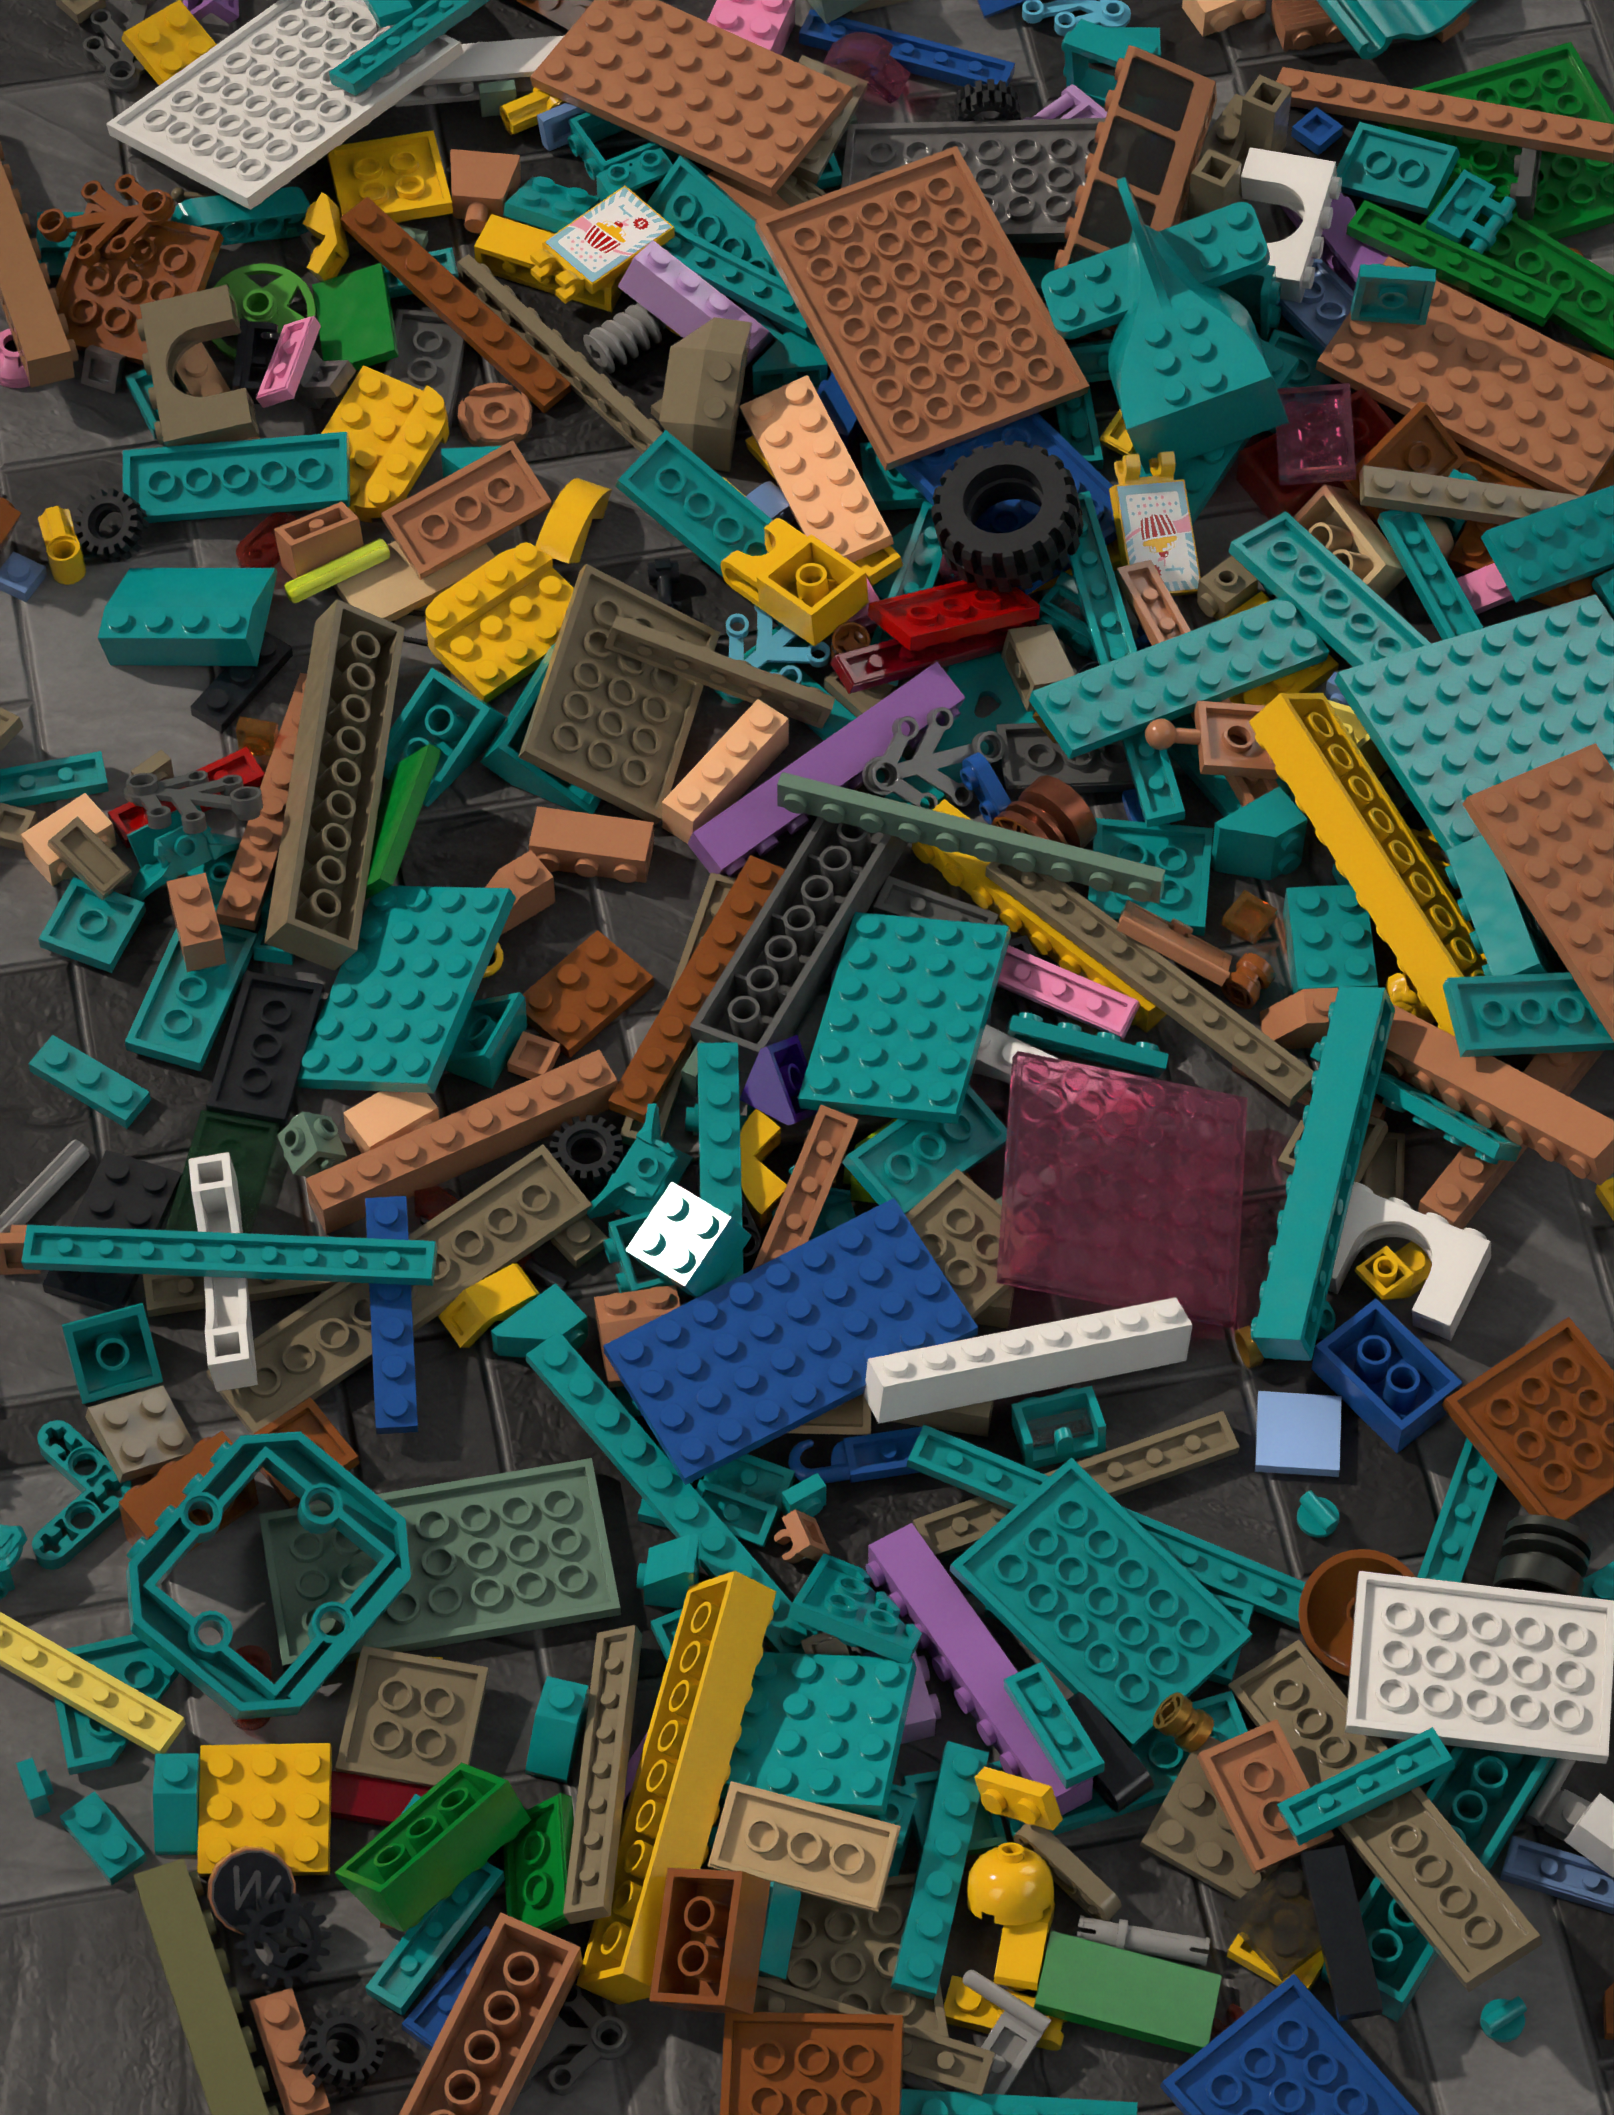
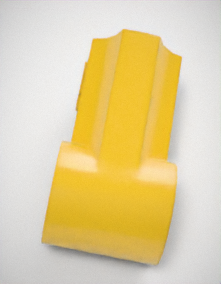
M534 87L532 93L499 106V111L505 128L512 135L537 125L538 114L567 102Z
M59 506L46 508L44 513L38 517V522L52 575L55 581L60 584L70 585L77 583L84 577L86 566L80 543L74 532L75 527L70 510L60 508Z

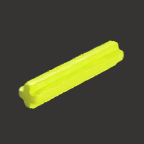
M382 538L372 541L287 582L284 585L286 595L292 603L296 604L389 559V547Z

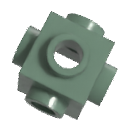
M302 1111L294 1116L290 1123L277 1135L284 1151V1157L293 1175L310 1177L341 1163L347 1157L338 1134V1128L330 1116Z

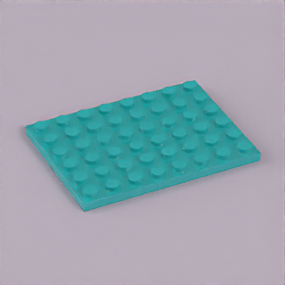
M1596 594L1342 670L1337 673L1334 680L1446 856V850L1482 835L1463 806L1468 796L1595 743L1614 770V620Z

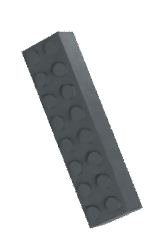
M817 817L691 1023L690 1031L694 1048L699 1040L706 1043L738 1042L739 1070L750 1074L761 1048L792 1037L840 958L855 912L867 913L909 842L903 841L896 836L880 832L870 833L861 827L845 823H831L822 817Z

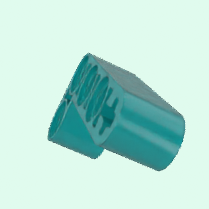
M298 187L280 188L251 210L223 195L191 198L184 200L175 207L171 221L219 231L224 237L222 245L297 237L309 232L302 223L306 218V212L310 203L302 189Z

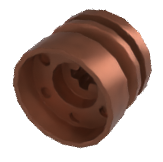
M1049 775L1039 776L1022 792L1019 801L1011 802L1006 810L995 817L991 823L993 826L1079 848H1084L1097 834V822L1083 798L1072 787L1060 779Z

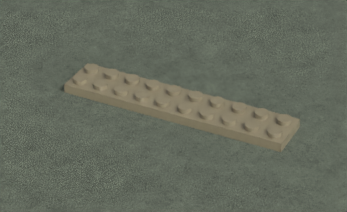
M544 1144L409 1234V1240L436 1241L438 1247L433 1286L411 1285L413 1332L440 1315L464 1289L518 1262L587 1215V1211L592 1207V1204ZM338 1282L253 1340L258 1385L218 1391L251 1435L309 1397L315 1400L373 1360L369 1283ZM208 1370L206 1371L207 1378L214 1385L210 1371Z
M1300 1640L1295 1641L1228 1684L1235 1700L1257 1727L1275 1719L1278 1720L1310 1788L1388 1749L1379 1737L1345 1733L1348 1699ZM1419 1786L1337 1827L1468 1992L1543 1944L1537 1930Z

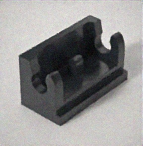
M240 319L241 333L238 334L232 386L233 390L246 388L254 404H260L256 398L280 333H277V324Z

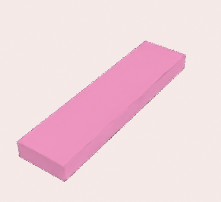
M1008 945L997 983L998 987L1103 1032L1115 1034L1124 1040L1140 1007L1138 1000Z

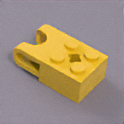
M780 518L774 519L763 528L765 532V546L769 553L762 556H750L736 550L721 561L724 581L733 590L814 647L834 632L839 625L845 623L869 603L867 576L863 569L812 534L807 537Z

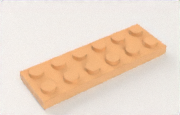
M808 375L739 406L804 535L808 537L812 534L852 563L894 544L887 525Z

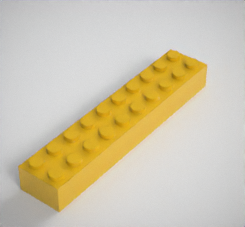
M1280 693L1249 721V724L1256 733L1255 739L1257 743L1268 752L1276 765V773L1288 784L1295 795L1296 805L1308 816L1315 827V834L1318 840L1327 846L1336 860L1337 870L1349 881L1356 892L1357 902L1363 909L1368 911L1376 924L1378 935L1392 949L1397 957L1398 967L1410 978L1417 989V996L1420 1002L1431 1011L1438 1023V1028L1455 1037L1443 984L1449 977L1485 976L1482 966L1488 964L1484 953L1480 955L1477 953L1469 934L1474 929L1469 921H1465L1459 905L1324 693Z
M732 1571L688 1587L621 1825L611 1916L594 1920L583 1959V1966L577 1980V1986L618 2005L650 1998L667 1869H701V1866L707 1859L709 1852L707 1843L712 1826L719 1816L720 1806L718 1803L723 1786L730 1776L731 1766L729 1763L733 1748L741 1736L742 1727L740 1723L744 1708L752 1696L753 1688L751 1683L755 1668L763 1656L762 1643L766 1628L774 1616V1608L772 1606L777 1591L737 1571Z

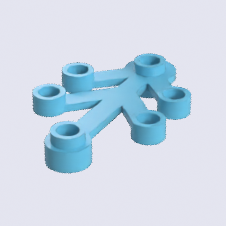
M1026 0L1022 6V18L1026 22L1034 24L1040 22L1043 18L1055 16L1054 30L1058 35L1065 36L1068 31H1072L1080 19L1103 27H1126L1130 22L1131 11L1127 4L1119 0H1056L1044 4L1040 0ZM1082 10L1088 14L1075 17L1070 12Z
M755 604L754 608L758 613L756 651L744 660V638L749 633V621L742 614H733L726 621V633L729 636V658L746 661L759 669L766 663H802L820 668L827 665L830 660V648L822 641L815 647L811 644L808 647H785L798 635L786 626H783L772 636L773 617ZM741 623L744 625V628L741 631H734L731 629V625ZM822 650L826 655L823 658L817 659L812 656V652ZM785 666L779 673H776L783 676L795 675L797 677L795 682L802 684V673L796 666ZM722 692V693L725 694L726 696H729V697H732V698H738V697H735V696H732V695H730V694H727V693Z

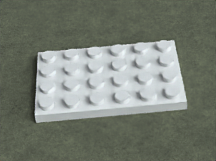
M1359 1571L1345 1733L1407 1740L1433 1727L1444 1745L1606 1764L1609 1756L1614 1661V1601Z

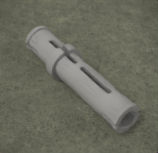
M1084 1915L1079 1917L1078 1927L1093 1929L1096 1933L1090 1934L1077 1931L1076 1937L1139 1954L1176 1959L1206 1966L1208 1954L1192 1952L1190 1948L1195 1947L1209 1950L1210 1938L1208 1937L1202 1938L1128 1925V1920L1119 1919V1923L1084 1917Z

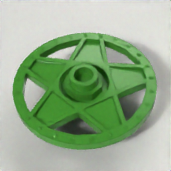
M260 263L237 268L222 277L213 287L228 285L236 301L239 324L240 319L270 322L278 325L277 333L281 334L284 325L304 319L303 316L289 308L298 289L307 304V317L315 316L316 318L315 302L309 287L297 274L278 265ZM269 274L280 277L261 288L248 275ZM221 338L211 340L220 352L235 360V349L228 346Z

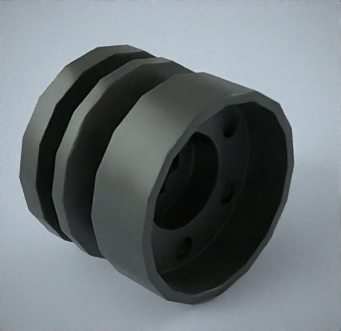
M1532 1514L1515 1517L1507 1524L1500 1553L1502 1559L1498 1561L1492 1586L1581 1597L1584 1587L1582 1578L1587 1574L1594 1544L1586 1532L1563 1519Z

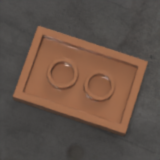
M1277 1719L1198 1754L1197 1759L1254 1875L1296 1857L1301 1852L1309 1851L1332 1841L1334 1838V1834L1330 1830L1299 1846L1279 1813L1278 1803L1309 1789L1310 1785Z

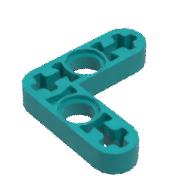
M60 1420L50 1421L39 1430L37 1439L40 1453L44 1459L82 1493L33 1537L32 1548L35 1560L41 1567L49 1570L60 1569L121 1517L118 1502L132 1488L130 1480L122 1483L119 1482L108 1459L70 1424ZM53 1436L58 1440L64 1437L66 1448L70 1451V1454L66 1456L65 1450L58 1444L51 1446L49 1439ZM90 1459L97 1464V1468L92 1474L82 1476L75 1473L74 1467L79 1461ZM111 1488L113 1491H118L121 1488L122 1497L117 1498L112 1495L108 1498L106 1490ZM102 1504H103L105 1513H101V1511H100V1509H99V1507H100ZM86 1512L95 1517L94 1523L86 1529H77L71 1524L72 1519L79 1513ZM62 1528H65L68 1534L63 1537ZM47 1543L52 1546L59 1544L60 1551L58 1553H54L51 1550L45 1552L44 1545Z

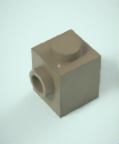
M1231 555L1199 579L1197 603L1207 616H1213L1219 621L1257 595L1258 579Z

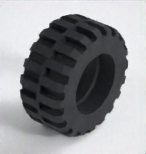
M1005 441L993 442V447L984 449L982 445L973 449V454L969 457L961 456L953 463L955 469L953 471L950 469L946 470L940 478L941 486L935 489L932 498L934 506L931 508L932 519L942 554L945 555L949 567L953 571L958 572L959 577L967 583H973L976 580L978 588L990 591L993 586L998 587L999 592H1012L1013 587L1020 586L1022 590L1033 588L1032 583L1039 580L1044 583L1053 577L1052 572L1055 569L1063 570L1070 562L1068 554L1074 555L1080 545L1079 537L1083 534L1084 525L1074 479L1070 471L1064 467L1063 461L1056 455L1051 454L1049 456L1047 449L1034 445L1033 448H1028L1027 442L1014 441L1013 445H1005ZM1012 499L1026 500L1041 507L1036 517L1030 523L1013 532L990 533L975 526V523L984 511L1002 501Z

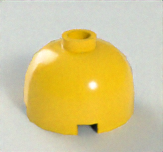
M1009 1842L1001 1844L999 1847H995L980 1855L969 1871L967 1882L968 1909L981 1919L982 1912L994 1915V1923L1000 1925H1023L1036 1922L1043 1918L1044 1909L1049 1907L1051 1911L1054 1907L1052 1872L1046 1861L1034 1851L1018 1843Z

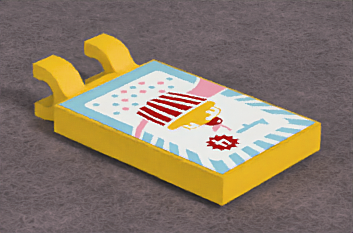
M624 185L542 242L543 249H539L530 255V260L536 264L531 269V275L541 283L553 271L561 267L564 271L555 276V281L561 287L555 291V294L566 304L584 288L591 294H594L627 271L633 258L652 240L660 246L675 237V227Z
M1174 451L1160 452L1157 454L1158 458L1149 459L1152 476L1139 477L1141 471L1139 454L1124 455L1122 461L1114 462L1119 484L1109 488L1122 567L1151 560L1171 596L1197 594L1201 576L1185 480H1174L1176 467Z

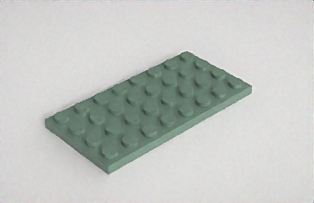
M592 1458L376 1494L406 1520L411 1579L406 1588L343 1662L357 1660L360 1657L362 1646L407 1652L621 1615ZM327 1503L309 1505L311 1512L318 1517H326L331 1514ZM298 1507L259 1514L283 1672L291 1666L309 1645L308 1625L316 1609L323 1603L331 1601L344 1604L378 1564L335 1527L323 1534H313L306 1531L298 1521ZM326 1618L320 1622L321 1629L325 1634L336 1636L342 1633L341 1625L337 1620Z

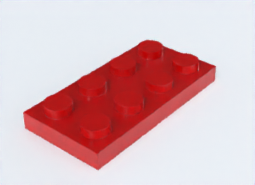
M961 580L869 603L868 617L909 651H920L928 646L944 642L952 643L960 638L976 634L984 635L992 630L1008 626L1016 627L1024 622L1039 619L1040 605L1018 587H1013L1012 592H999L998 587L992 586V589L988 591L978 588L976 580L973 583Z

